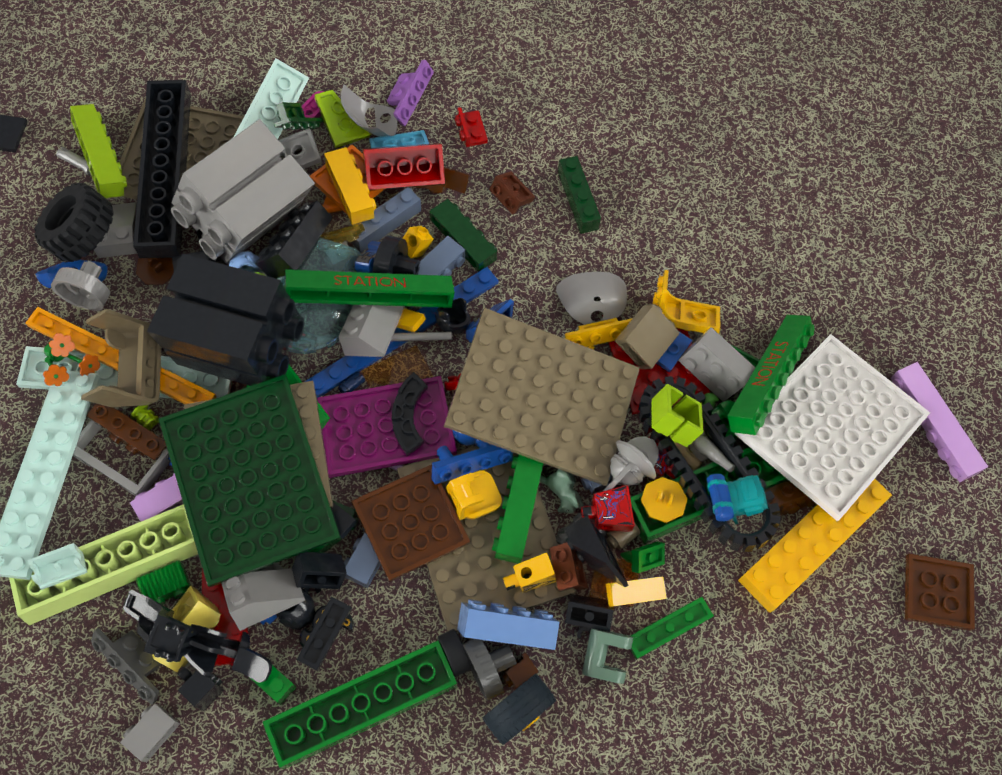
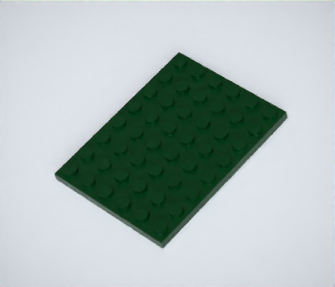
M286 374L159 418L208 587L218 585L229 578L253 572L341 539Z

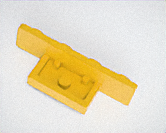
M613 318L578 326V331L565 333V339L585 347L615 341L633 318L622 321Z

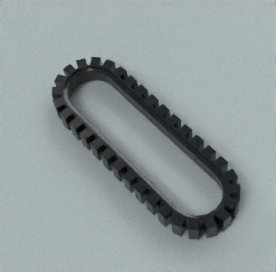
M673 376L665 377L663 383L660 378L653 381L652 386L648 385L641 397L638 408L640 410L639 420L644 422L643 429L646 434L652 432L650 439H653L656 444L659 443V454L661 456L666 454L664 458L668 467L673 465L671 472L676 478L681 475L678 483L682 489L688 487L686 495L689 500L697 497L693 506L697 512L704 509L701 514L703 521L707 523L713 520L708 527L712 535L720 531L721 535L718 541L725 545L730 540L729 549L738 551L741 545L743 546V552H752L755 547L757 550L764 547L778 530L777 527L780 525L781 516H777L780 512L778 503L770 504L775 498L771 490L765 492L768 509L762 512L763 525L757 532L751 534L740 533L734 530L726 521H717L712 510L713 505L710 496L671 437L658 433L652 428L651 399L666 384H669L683 392L681 398L688 395L702 403L703 427L728 461L735 466L734 472L738 478L751 475L758 476L759 473L755 467L747 471L751 464L747 456L740 459L744 451L739 445L732 448L736 440L732 434L725 437L728 428L724 423L718 426L721 418L717 413L711 415L713 407L709 402L704 404L706 397L702 391L695 395L696 385L691 382L685 387L686 379L680 377L674 383ZM760 479L763 489H765L767 485L763 479Z

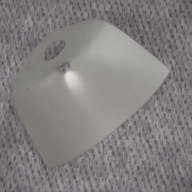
M343 85L341 104L349 117L358 126L379 137L394 136L396 134L397 119L393 114L394 108L368 103L357 96L346 85ZM374 107L376 127L369 128L365 120V113L368 108ZM385 113H389L391 115L390 120L387 123H382L380 117Z
M610 272L573 274L563 279L556 287V292L566 311L572 318L584 325L595 323L591 319V314L594 311H601L603 318L600 321L619 317L626 307V284L619 276ZM600 297L601 300L594 301V298Z

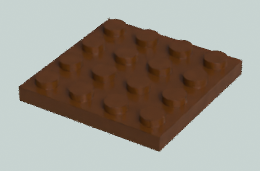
M432 464L351 501L389 582L470 544V540L442 484H434L431 479Z

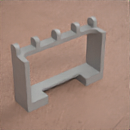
M91 420L80 433L73 457L109 477L134 496L141 492H147L170 463L167 448L161 453V456L137 485L83 450L102 428V426Z

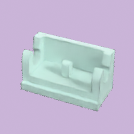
M74 543L27 560L28 566L34 572V575H31V577L41 590L87 573L84 554Z

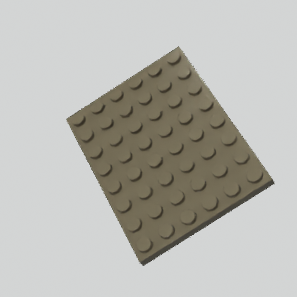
M484 308L443 427L605 486L608 484L611 473L610 460L617 451L616 441H620L639 367Z
M473 446L466 449H462L457 451V455L474 451L479 448L478 446ZM513 452V457H518V454ZM429 459L397 468L399 479L429 466L433 462L440 461V459ZM512 461L484 469L493 477L501 495L502 504L504 496L509 497L510 489L506 487L509 476H513L515 469H511ZM451 480L445 481V482H441V484H442V486H443V488H444V490H445V492H446V494H447V496H448V498H449V500H450V502H451V504H452V506H453V508H454V510H455V512H456V509H455L454 504H453V502H452V500H451V497H450V495H448L447 490H446V486H447V484H448ZM537 490L521 562L547 553L553 567L550 548L557 546L558 542L556 541L539 490ZM502 504L498 510L479 518L460 520L470 540V544L426 564L447 631L455 629L456 632H459L457 626L461 602L468 603L469 599L481 601L486 606H490V603H499L509 609H512L513 606H519L527 610L569 596L570 593L575 594L574 588L563 591L558 590L557 582L527 592H522L520 586L507 591L503 577L514 574L513 566L517 563L494 558L496 551L492 550L494 538H499L501 530L497 529L499 517H504L505 509H501ZM525 574L523 578L527 579L531 574Z

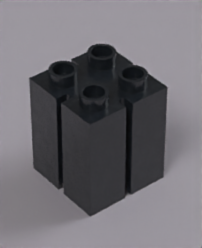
M182 253L166 288L175 294V298L163 295L147 330L149 335L160 347L164 348V351L177 365L249 386L286 374L289 366V357L282 354V350H287L291 341H299L305 322L304 318L298 313L294 300L290 299L281 280Z

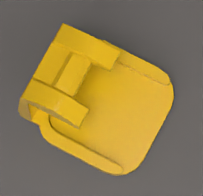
M485 470L460 476L451 480L446 486L447 493L451 497L459 520L479 518L498 510L502 504V498L494 479Z

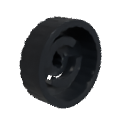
M389 235L385 236L375 255L373 273L418 275L420 261L408 258L406 240Z

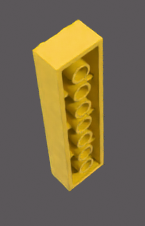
M874 479L839 521H836L819 505H816L738 581L771 613L879 509L892 494Z

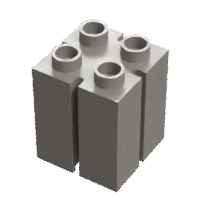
M260 119L185 171L172 200L174 206L171 208V212L177 222L184 228L192 225L196 231L200 229L203 234L199 243L203 251L214 260L220 257L225 264H228L230 259L236 254L245 251L285 220L290 211L294 208L298 209L315 184L291 154L283 160L281 159L280 153L285 150V147Z

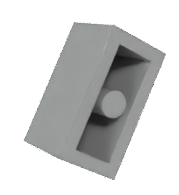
M156 703L153 706H148L142 712L140 721L125 731L124 739L120 742L141 762L147 763L180 725L174 717Z

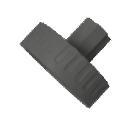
M471 639L463 643L471 664L472 674L486 701L504 693L498 673L517 664L510 647L505 645L488 653L483 641L480 639Z

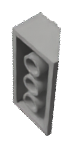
M353 305L339 335L344 355L384 357L405 306Z

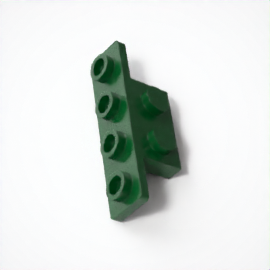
M282 102L276 105L277 115L281 121L274 123L275 128H282L283 130L291 128L292 130H305L310 128L313 130L319 128L320 124L324 122L323 118H305L301 103Z

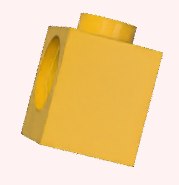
M414 226L409 227L402 239H405L407 242L408 256L414 258L421 257L434 238L425 227Z

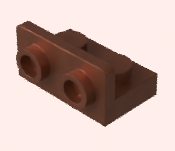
M512 171L497 175L489 189L512 215L517 212L520 206L533 202L535 198Z
M567 543L550 548L558 590L563 591L570 588L577 590L587 589L588 585L583 563L576 554L577 550L574 549L572 551Z

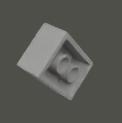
M712 327L699 337L678 360L722 402L745 386L755 370V367Z

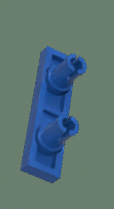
M476 439L475 444L479 449L453 456L447 446H441L437 450V456L440 461L432 463L431 479L434 484H438L479 470L513 461V452Z

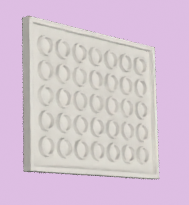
M830 334L787 378L786 385L782 387L779 398L775 400L771 412L766 416L764 425L760 427L756 435L734 434L836 521H839L927 418L930 412Z

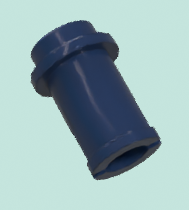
M357 371L345 382H340L338 389L341 393L352 392L364 383L365 379Z

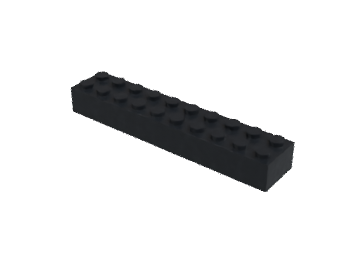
M186 80L147 81L133 247L140 259L172 258L173 256L181 255L183 226L174 218L171 208L174 206L172 200L187 165L191 93Z

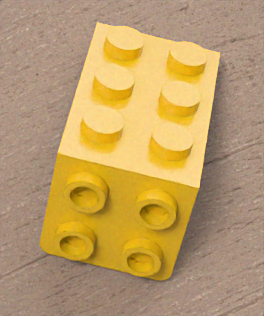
M664 270L663 276L659 275L658 289L654 293L653 304L662 309L666 318L675 324V328L705 333L712 327L719 334L720 306L674 297L667 290L669 271Z

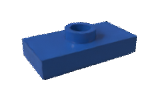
M680 332L656 364L670 373L691 344L692 339Z

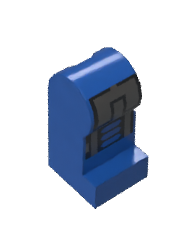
M371 241L368 244V250L356 258L355 269L357 272L373 273L375 255L381 242Z

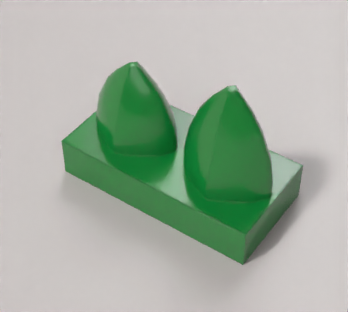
M657 541L632 551L623 552L620 556L632 564V572L641 573L665 564V543Z

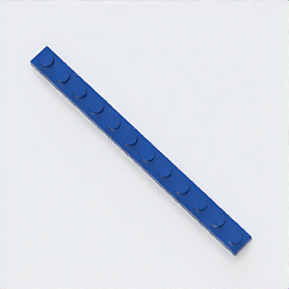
M486 267L455 286L453 300L463 298L466 300V303H469L497 285L499 280ZM422 307L416 311L424 314L426 320L415 333L423 332L437 323L435 314L438 307ZM396 327L394 333H414V332L407 331V330L400 329V328H397V327ZM391 341L385 355L407 341ZM344 356L305 382H314L316 398L340 385V382H345L355 372L364 370L382 357Z

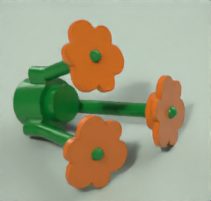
M56 333L53 336V340H50L49 344L44 348V354L47 356L45 362L49 365L48 370L43 373L45 384L48 386H61L62 382H66L69 379L66 367H59L53 364V361L59 362L67 357L79 363L81 376L84 374L88 376L89 373H95L100 368L98 356L86 354L82 360L70 354L69 352L75 349V344L71 342V337Z

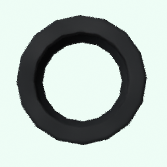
M455 629L439 635L438 641L453 675L457 677L471 670L470 661Z

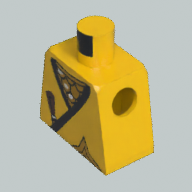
M547 553L514 565L515 573L503 577L507 591L520 586L522 592H527L556 582L555 573ZM525 574H531L529 578H523Z

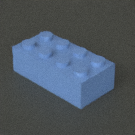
M469 599L468 603L461 602L457 630L465 638L555 650L560 622L545 610L534 609V613L524 607L513 606L512 609H509L499 603H490V606H486L481 601Z

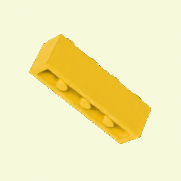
M347 147L324 153L325 166L351 224L373 219L376 203L373 198L369 197L368 185L362 182L361 170L355 167L354 155L349 154Z

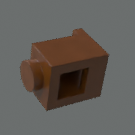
M526 652L520 657L522 659L521 662L516 659L517 664L507 668L508 671L501 676L508 688L512 686L516 690L534 674H538L539 671Z

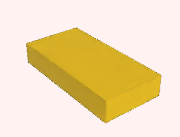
M404 308L397 328L415 333L426 320V317L422 313Z

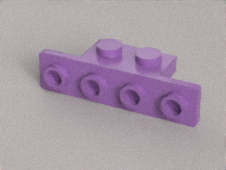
M426 60L421 61L415 73L401 74L387 99L389 105L397 106L393 114L402 126H406L434 73Z

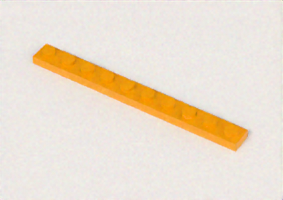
M39 307L35 309L25 324L28 327L52 339L56 333H61L64 336L69 335L71 342L75 344L74 350L84 355H96L100 363L118 371L119 350L110 347L105 339ZM161 367V393L183 404L217 398L215 393Z

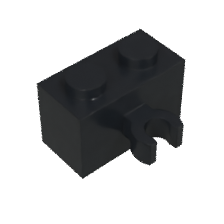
M304 552L296 556L292 566L296 587L304 588L307 591L310 588H315L316 593H319L321 589H340L347 574L341 554Z
M570 593L565 623L579 626L577 631L579 639L583 631L590 633L591 628L610 632L614 606L609 607L607 600Z
M185 667L177 673L185 681L178 691L194 707L205 711L224 691L220 686L223 681L214 673L211 676H203L197 670L193 674Z

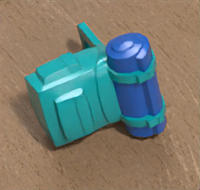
M722 474L709 475L707 478V489L710 492L713 505L712 510L717 521L733 519L736 525L739 524L737 516L747 515L748 517L768 509L766 494L757 475L746 476L726 482L725 476Z

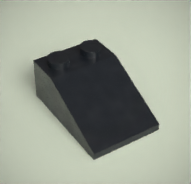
M588 515L565 528L568 535L566 542L572 551L574 549L577 550L576 554L582 563L586 561L598 573L623 587L629 586L607 540Z

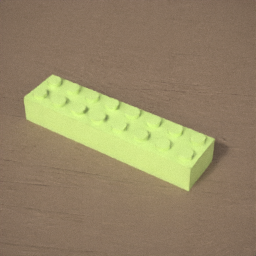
M184 504L78 547L84 554L87 573L43 590L33 581L32 577L30 580L9 578L17 615L28 625H32L134 582L136 578L149 574L154 570L198 555Z

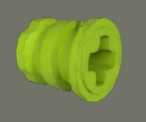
M148 405L136 407L130 415L132 420L137 419L136 422L148 430L159 423V417L154 416V412L148 409Z

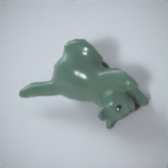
M558 469L547 478L543 475L540 476V482L547 485L559 497L560 507L558 512L574 513L576 508L581 509L584 506L579 493L573 489L576 483L573 474Z

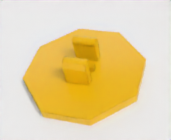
M661 477L645 485L641 503L650 518L668 523L683 515L688 498L678 482Z

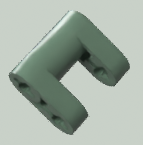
M591 628L582 674L592 678L624 684L627 672L619 668L606 666L605 660L608 645L631 649L633 637Z

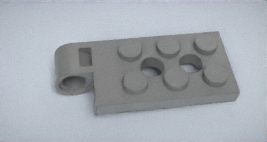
M310 128L278 140L285 147L280 156L287 157L291 154L303 169L322 162ZM297 149H302L300 154H294Z

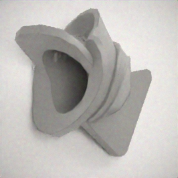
M646 436L636 437L628 442L616 441L619 452L614 454L610 460L612 481L603 491L610 490L616 485H638L643 481L642 478L644 476L655 479L657 476L654 466L658 460L659 452L655 441Z

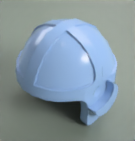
M240 252L230 259L229 266L253 273H262V270L255 264L259 257L252 252Z

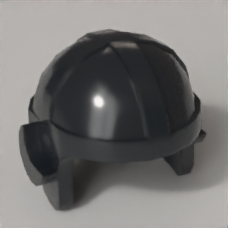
M463 298L453 300L451 308L438 307L435 318L437 324L444 332L459 334L466 330L470 323L466 300Z
M304 588L301 589L305 601L276 614L280 619L279 623L293 630H300L309 625L315 614L314 600Z

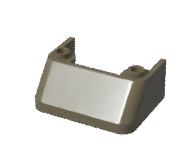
M107 308L88 318L86 324L104 329L107 344L119 350L117 387L101 385L81 395V400L108 407L143 406L158 401L160 396L161 347L147 332L150 323Z

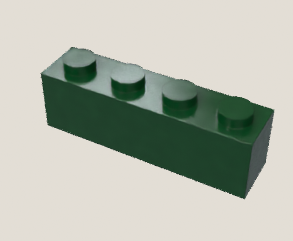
M578 156L560 159L557 172L580 234L599 230L601 217Z
M447 198L430 210V221L445 237L449 236L465 249V259L477 272L497 260V248L495 245L485 239L483 232L473 226L470 218L460 212L457 204L452 203Z

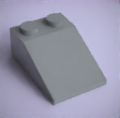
M137 203L112 205L114 211L113 221L109 225L110 229L104 235L102 242H99L94 249L98 258L137 254L133 247Z
M292 568L250 572L238 577L229 578L221 583L229 613L240 631L305 601L302 589L296 587Z

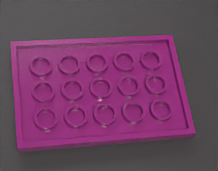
M441 376L422 379L428 386V389L421 395L415 406L414 425L418 434L424 440V444L408 457L396 440L392 424L393 403L403 383L318 397V403L330 417L322 429L329 477L333 478L438 458L437 450L441 446H447L452 455H457L453 431L443 427L448 414V407Z

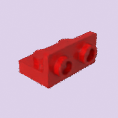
M461 107L457 108L455 122L456 126L461 128L459 130L461 142L464 141L466 147L488 143L479 110L463 113Z

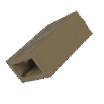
M655 304L644 305L617 337L615 342L640 369H652L680 332L675 328V324L666 318L659 306Z

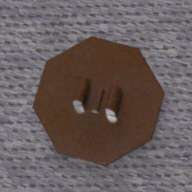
M172 258L138 259L136 275L146 285H163L171 279L174 273Z

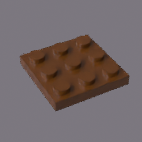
M907 554L905 566V620L969 631L974 630V564Z

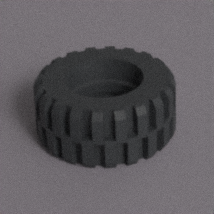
M73 183L71 186H66L48 202L46 208L42 210L41 216L38 217L34 233L38 245L62 261L74 262L81 260L82 257L89 255V252L94 250L98 243L102 242L104 235L108 233L109 225L112 224V216L114 215L112 204L88 184Z

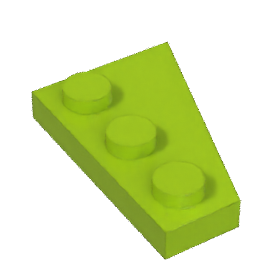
M333 90L315 94V101L335 148L370 137L369 132L358 126L349 117L341 104V99Z

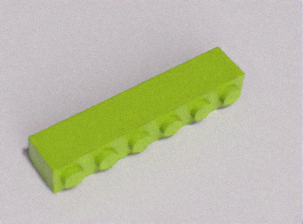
M94 104L70 106L71 122L97 192L105 198L124 196V188L127 187L126 177L121 175L122 169L120 162H116L115 149H111V139L109 136L106 137V126L101 124L100 111H96Z

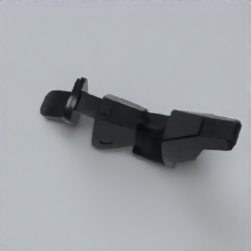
M134 590L128 592L123 604V610L138 621L137 633L146 642L144 652L153 654L157 658L167 659V662H180L182 656H184L203 676H211L217 655L220 654L232 658L230 662L231 670L242 673L259 683L268 680L272 671V663L268 658L249 649L250 635L247 632L243 631L239 641L226 638L227 633L194 624L189 626L172 618L173 610L150 597Z

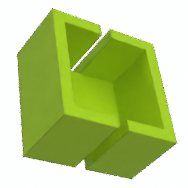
M666 384L651 399L652 428L667 437L670 435L674 442L687 448L703 433L702 403L685 395L672 408V405L683 396V392Z

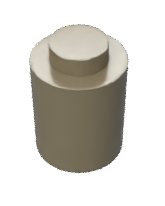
M635 524L632 532L608 531L606 533V540L612 549L617 548L621 550L640 534V530Z

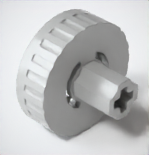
M91 261L84 262L80 270L69 267L59 269L51 283L52 290L60 298L74 306L92 311L102 310L110 296L108 287L98 279L102 271L101 267Z

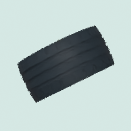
M534 674L483 717V720L497 740L504 745L520 731H525L540 718L539 716L557 700L544 681L537 674Z

